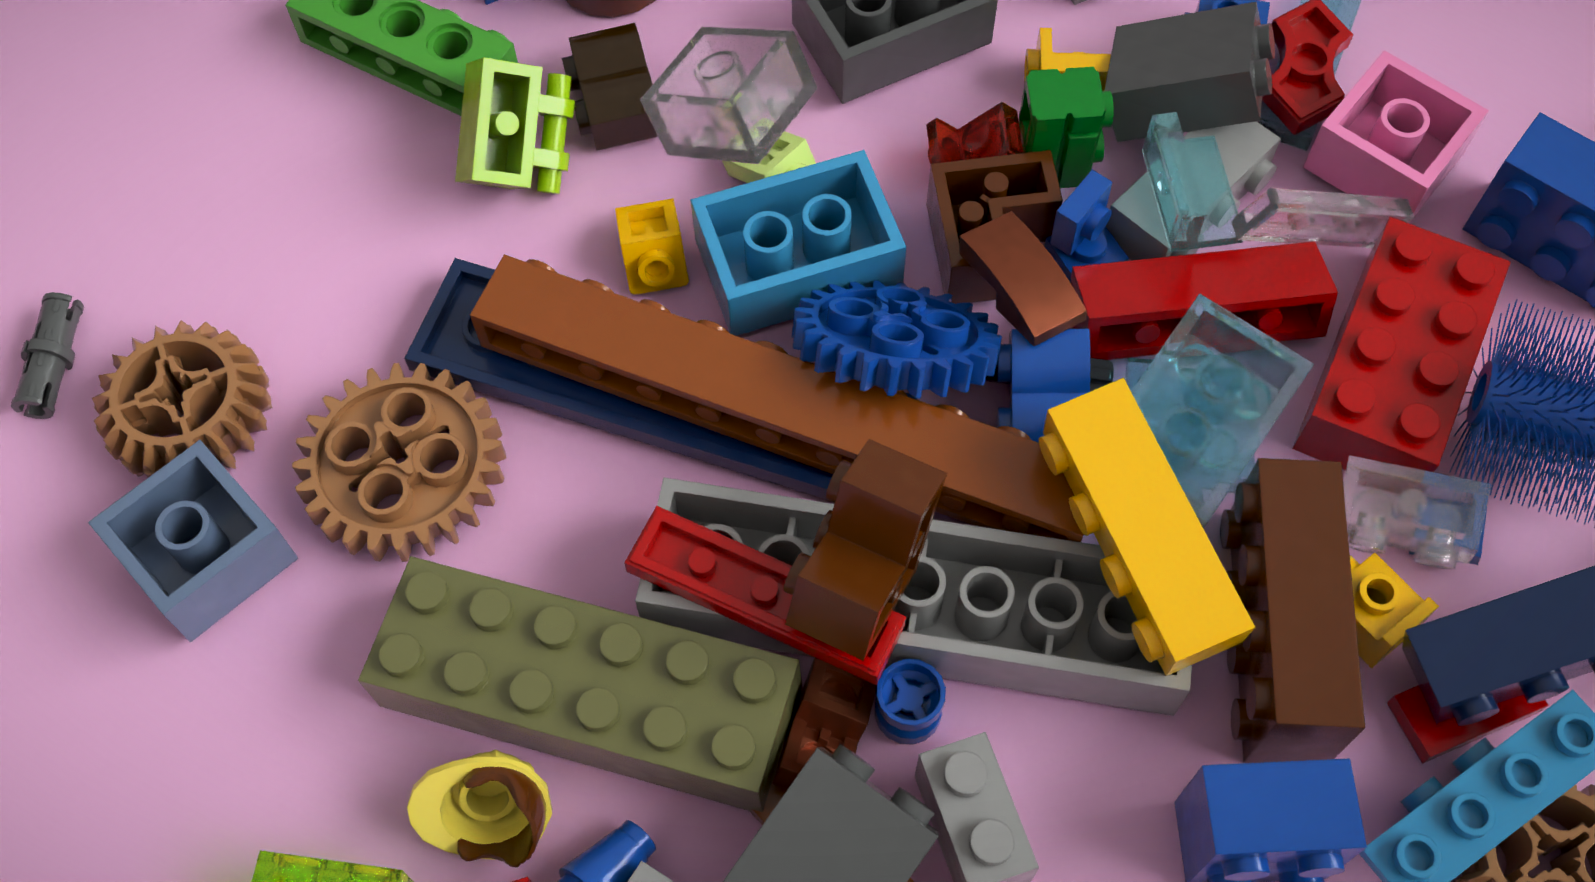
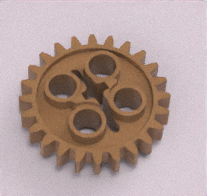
M394 363L389 379L382 381L373 368L367 369V386L359 388L355 383L346 379L343 381L347 394L346 398L342 401L328 395L322 398L330 412L327 417L307 416L306 420L316 436L300 437L296 440L297 446L307 458L299 459L292 463V468L300 480H303L295 486V489L304 504H308L305 511L315 525L322 524V531L332 543L343 537L342 542L352 555L358 553L366 543L373 559L379 562L385 556L389 546H394L402 562L408 561L412 544L421 543L424 551L429 556L435 555L434 538L442 534L447 540L457 544L459 537L454 526L462 521L470 526L478 527L480 522L473 509L474 505L494 506L495 499L491 490L486 485L504 482L501 468L496 464L506 459V452L502 441L497 440L502 436L497 418H490L492 412L485 397L475 399L476 396L469 381H465L455 387L452 375L447 369L439 373L433 381H431L430 374L424 363L418 365L412 377H405L399 363ZM423 415L416 424L400 426L404 420L411 416ZM448 430L449 433H441V431ZM368 448L361 458L354 461H345L353 451ZM404 457L405 461L398 464L396 463L398 459ZM443 461H457L456 464L446 472H432L433 469ZM355 487L358 488V491L352 492L351 489ZM393 494L402 495L393 506L386 509H377L379 502L385 497Z

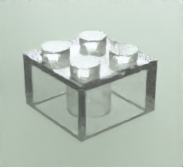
M701 27L643 95L640 101L667 155L759 164L770 152L772 146L793 119L798 116L800 110L817 90V85L794 31Z

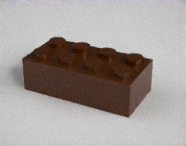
M1258 458L1246 482L1238 483L1234 504L1230 510L1225 509L1223 511L1220 524L1222 548L1231 549L1232 570H1228L1226 573L1255 626L1243 643L1227 649L1228 670L1230 674H1238L1240 699L1235 698L1232 703V736L1234 740H1242L1243 763L1335 759L1365 729L1341 462Z

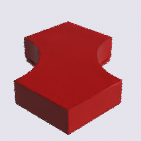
M1310 0L1273 19L1271 23L1274 42L1280 55V67L1272 74V94L1262 96V100L1294 136L1328 118L1345 98L1343 90L1335 79L1333 61L1338 54L1349 47L1354 34L1321 0Z

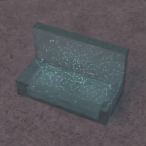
M1177 112L1152 115L1142 154L1170 252L1243 243L1245 238L1244 230L1215 136L1184 139Z

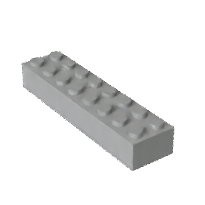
M663 477L657 506L789 565H793L801 552L809 556L812 555L815 550L813 542L818 528L829 510L833 511L834 508L832 503ZM934 519L932 520L916 572L893 610L906 616V622L884 668L886 669L892 663L903 659H918L932 665L942 678L1171 716L1176 714L1190 692L1192 665L1165 676L1158 660L1153 662L1146 660L1132 632L1131 624L1137 621V618L1126 596L1116 598L1105 581L1100 567V559L1105 558V555L1100 545ZM640 578L635 602L639 617L750 647L813 657Z

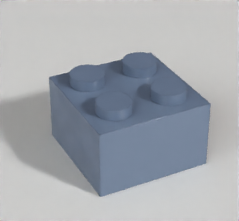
M198 440L88 522L160 612L190 643L299 559L277 527L201 440Z

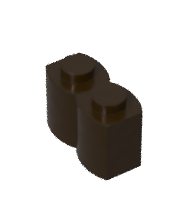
M631 23L569 37L572 55L563 57L562 62L565 74L572 77L570 92L580 89L582 91L583 99L576 100L574 107L581 136L592 133L596 151L664 135L654 87L636 24Z

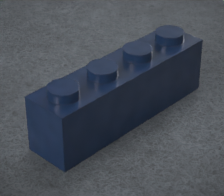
M1595 565L1405 630L1402 649L1436 724L1452 718L1456 719L1459 726L1473 724L1497 714L1500 711L1497 703L1521 695L1525 696L1528 703L1543 701L1569 689L1566 680L1590 672L1595 674Z

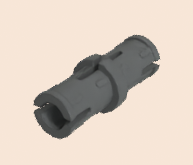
M55 292L46 293L43 296L34 334L30 342L27 340L24 342L21 351V358L25 363L15 397L11 402V408L17 413L22 412L24 404H27L24 416L35 419L53 417L65 368L68 370L72 369L75 359V353L71 347L80 316L84 310V305L80 300L73 301L71 309H68L72 296Z

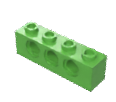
M289 0L285 5L300 42L460 116L462 114L466 63L483 57L518 63L514 44L503 34L494 30H483L463 21L456 13L448 9L439 10L419 0Z

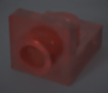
M1000 102L959 129L939 118H935L926 124L930 164L1024 153L1017 110L1004 102Z

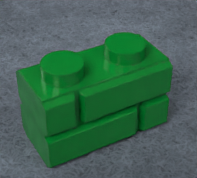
M1094 67L1066 68L1065 73L1062 74L1058 69L1030 70L1028 76H1026L1013 147L1014 154L1051 150L1060 188L1077 187L1089 174L1093 163L1103 161L1104 135L1102 128L1112 126L1114 105L1111 91H1102L1099 71H1096Z

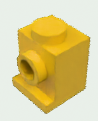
M1375 552L1361 564L1350 556L1359 656L1371 669L1403 643L1405 630L1423 624L1439 607L1430 597L1423 600Z

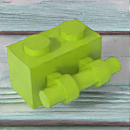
M485 57L466 63L455 182L506 189L531 188L534 167L539 169L537 192L560 194L562 172H568L570 154L564 152L567 119H573L575 101L569 99L572 77L564 74L548 73L546 95L540 94L543 67ZM538 115L544 116L541 149L535 148Z

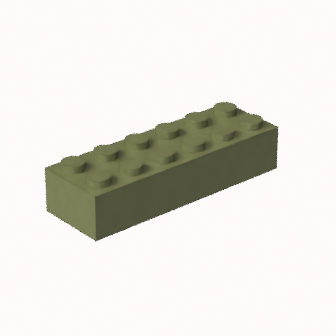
M412 556L409 558L358 679L359 683L380 707L751 812L752 809L760 812L764 810L781 750L802 689L799 659Z

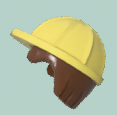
M496 749L451 761L428 770L413 785L407 805L410 825L423 841L446 852L458 854L465 861L492 859L503 861L510 867L515 868L532 857L538 841L542 837L552 816V804L547 783L535 773L533 766L529 762L522 761L513 755L502 753Z

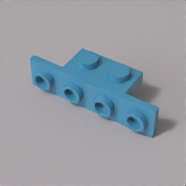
M1571 690L1496 748L1486 737L1452 762L1461 773L1453 781L1443 787L1433 776L1400 801L1409 814L1369 843L1367 848L1359 853L1360 856L1382 882H1451L1595 770V713L1574 690Z

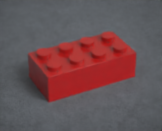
M1390 216L1367 258L1292 449L1321 461L1341 462L1342 469L1414 498L1417 495L1419 485L1424 486L1440 464L1511 261Z

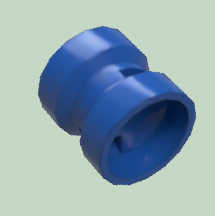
M903 659L892 663L883 671L877 683L875 719L879 729L887 738L899 744L914 745L926 741L935 733L942 717L946 687L942 676L932 665L918 659ZM902 710L906 713H912L913 715H905L900 711Z

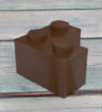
M1051 150L931 164L926 205L944 294L949 293L953 295L952 303L996 300V290L959 254L960 235L1010 211L1032 231L1040 242H1045L1046 238L1052 235L1056 211L1062 205L1063 199Z
M868 439L853 463L842 460L837 466L826 492V499L835 504L833 511L829 510L818 528L813 542L815 550L811 556L801 552L794 561L786 578L784 592L793 596L785 625L864 661L916 572L948 473L871 439Z

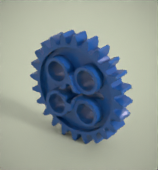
M874 280L872 287H865L858 282H850L849 289L829 284L828 292L812 290L811 298H801L799 307L795 308L791 337L793 338V349L801 350L800 360L815 362L814 371L817 373L835 371V382L837 383L854 379L860 381L859 388L862 391H867L873 386L883 388L887 396H894L897 390H907L913 397L921 398L923 390H930L940 397H947L948 387L967 393L969 392L970 383L983 386L986 376H994L1002 336L997 334L999 327L997 324L987 323L989 316L987 313L972 312L973 304L970 302L954 304L952 303L953 295L949 293L936 297L930 295L929 287L915 290L907 287L903 282L897 283L896 286H885L879 280Z

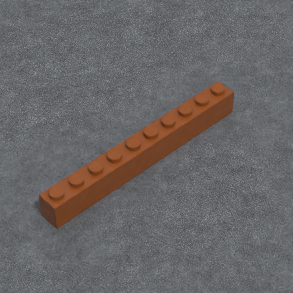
M504 254L470 314L481 347L830 474H834L842 460L853 463L868 439H871L948 473L935 512L973 526L1076 542L1082 541L1084 534L1078 527L1069 505V498L1074 496V493L1064 473L1054 475L1043 457L1039 443L1031 440L1026 433L1009 426H999L996 428L970 419L965 412L954 406L946 404L933 406L908 397L903 390H897L894 396H887L884 389L873 386L867 391L860 390V381L854 379L837 383L835 382V371L817 373L814 371L815 363L801 361L800 358L789 355L783 348L772 342H752L729 334L725 328L715 322L708 320L695 322L672 314L665 306L655 301L643 299L638 302L614 293L609 287L591 279L579 281L559 274L551 266L539 260L529 259L525 262Z

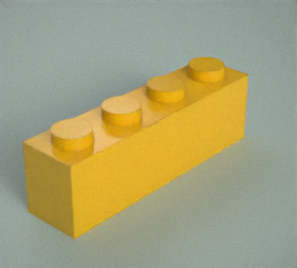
M1124 377L1048 409L1043 430L1044 436L1039 437L1041 452L1054 475L1064 473L1074 493V496L1069 498L1073 517L1085 536L1094 533L1105 555V558L1100 559V567L1105 581L1116 598L1126 596L1137 618V621L1131 624L1132 632L1148 662L1158 660L1165 676H1168L1243 643L1255 626Z

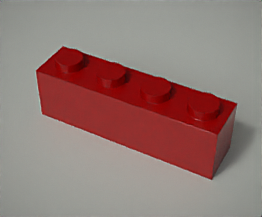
M1315 241L1072 267L1071 285L1087 310L1086 320L1073 326V329H1089L1090 358L1104 360L1326 337L1338 295L1337 288Z

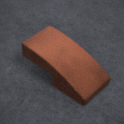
M1012 211L960 235L959 254L996 290V310L1033 346L1086 320L1087 310L1062 269L1040 240Z
M814 658L796 706L772 784L788 790L818 747H824L833 754L839 744H842L856 754L858 742L869 722L877 685Z

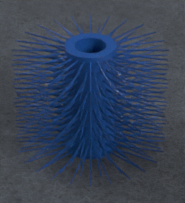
M1516 299L1501 343L1509 312V303L1496 350L1502 313H1500L1491 361L1493 328H1491L1488 362L1485 364L1482 347L1483 368L1479 375H1477L1473 368L1477 380L1473 391L1465 392L1471 394L1469 405L1458 414L1459 416L1468 410L1467 418L1454 437L1466 422L1468 424L1450 457L1467 429L1468 432L1449 473L1466 439L1467 442L1451 483H1453L1463 455L1467 450L1455 488H1457L1462 470L1467 464L1462 487L1472 467L1467 487L1468 491L1475 469L1480 461L1472 492H1474L1477 479L1483 469L1478 489L1480 491L1490 466L1489 477L1483 493L1485 495L1490 477L1496 467L1490 489L1491 495L1494 483L1501 470L1495 498L1505 470L1509 465L1500 500L1512 473L1510 487L1505 499L1510 495L1511 487L1519 470L1518 481L1510 503L1512 504L1520 478L1525 471L1521 490L1517 497L1519 498V503L1523 487L1530 474L1528 488L1521 505L1523 506L1525 498L1529 494V488L1535 472L1538 469L1534 487L1530 493L1531 498L1528 508L1530 507L1535 487L1541 477L1539 491L1533 507L1535 503L1538 504L1540 491L1548 475L1547 485L1543 490L1544 494L1538 512H1540L1545 494H1548L1549 483L1553 478L1551 491L1544 505L1546 506L1547 504L1546 511L1548 510L1552 491L1559 479L1556 486L1558 489L1549 512L1550 514L1554 503H1559L1556 513L1557 517L1564 492L1568 490L1570 482L1568 496L1560 515L1564 507L1566 513L1569 496L1577 479L1576 489L1570 498L1572 502L1566 520L1568 519L1574 499L1577 503L1572 514L1576 509L1574 517L1576 519L1581 496L1586 494L1577 519L1578 522L1583 508L1584 512H1586L1588 507L1585 525L1595 494L1594 485L1592 496L1587 504L1589 492L1595 481V472L1591 480L1595 469V354L1591 362L1595 339L1587 355L1589 342L1595 326L1593 328L1592 325L1589 339L1581 354L1590 319L1585 333L1582 335L1579 349L1574 355L1579 335L1584 327L1582 326L1584 319H1582L1578 335L1571 347L1573 334L1580 318L1578 317L1564 351V344L1574 314H1572L1561 344L1563 327L1568 317L1564 318L1562 328L1554 343L1555 333L1563 313L1561 311L1552 338L1548 342L1556 313L1554 312L1552 322L1544 336L1546 323L1551 312L1550 309L1537 340V333L1546 307H1544L1540 321L1533 333L1539 309L1536 311L1528 330L1529 319L1535 304L1533 303L1526 325L1521 331L1528 307L1527 304L1518 323L1523 303L1521 302L1510 329L1511 319L1518 300ZM1514 325H1515V329H1514L1513 336H1512V338H1511V340H1510V342H1509V338H1510L1511 332H1512L1513 327H1514ZM1519 325H1520V328H1519V331H1518V335H1517L1516 341H1515V343H1514V345H1513L1514 338H1515V334H1516V332H1517V330H1518V327H1519ZM1530 330H1531V334H1530V337H1529L1528 344H1527L1526 347H1525V342H1526L1527 337H1528V335H1529V332H1530ZM1524 333H1525L1524 341H1523L1522 346H1521V348H1520V345H1521V342H1522V339H1523V336H1524ZM1533 336H1534V339H1533V342H1532L1530 351H1529V353H1528L1529 346H1530V342H1531V340H1532V338H1533ZM1541 338L1540 346L1536 352V348ZM1546 339L1542 354L1540 355L1541 347ZM1557 341H1558L1555 354L1553 355V354H1552V353H1553V350H1554V348H1555V346H1556V343H1557ZM1559 349H1560V352H1559V355H1558V358H1557V361H1556V364H1555L1556 356H1557V353H1558V351H1559ZM1567 350H1568L1567 357H1566V359H1565V361H1564V363H1563V365H1562L1563 359H1564L1565 354H1566V352H1567ZM1571 354V359L1569 365L1567 366L1568 358ZM1593 363H1594V368H1593V370H1592V372H1591V374H1590V370H1591L1592 365H1593ZM1475 449L1474 457L1469 467L1470 459ZM1479 449H1480V452H1479V455H1478V458H1477V461H1476V464H1475V467H1474L1475 458H1476V455H1477V453H1478V451H1479ZM1486 450H1487L1486 459H1485V461H1484V463H1483V465H1482V462H1483V459H1484V456H1485V452H1486ZM1492 451V455L1486 469L1487 460ZM1508 453H1509L1507 462H1506L1505 467H1504L1505 459H1506V457H1507V455H1508ZM1515 454H1516L1515 463H1514V465H1513V467H1512V469H1511V466H1512V463H1513V459H1514V456H1515ZM1502 455H1503V461H1502V463H1501V465H1500V468H1499V470H1498L1499 463H1500L1501 457H1502ZM1519 457H1520V462H1519L1518 467H1517V470H1516V472H1515L1516 464H1517V461H1518V459H1519ZM1537 457H1538L1537 463H1536L1535 468H1534V471H1533V466H1534L1535 461H1536V459H1537ZM1545 459L1543 469H1542V471H1541V473H1540V470H1541V467H1542V464H1543V460ZM1565 464H1566L1564 473H1563V475H1562V470H1563V468H1564V466H1565ZM1572 465H1573V471H1572V474H1571V476H1570V478H1569V475H1570V472H1571V468H1572ZM1566 476L1563 491L1558 499L1561 484L1563 482L1564 477ZM1582 483L1580 496L1577 500L1578 487ZM1594 505V508H1593V510H1592V513H1591V515H1590V517H1589L1588 523H1589V521H1590V519H1591V517H1592V514H1593V512H1594V510H1595V505Z

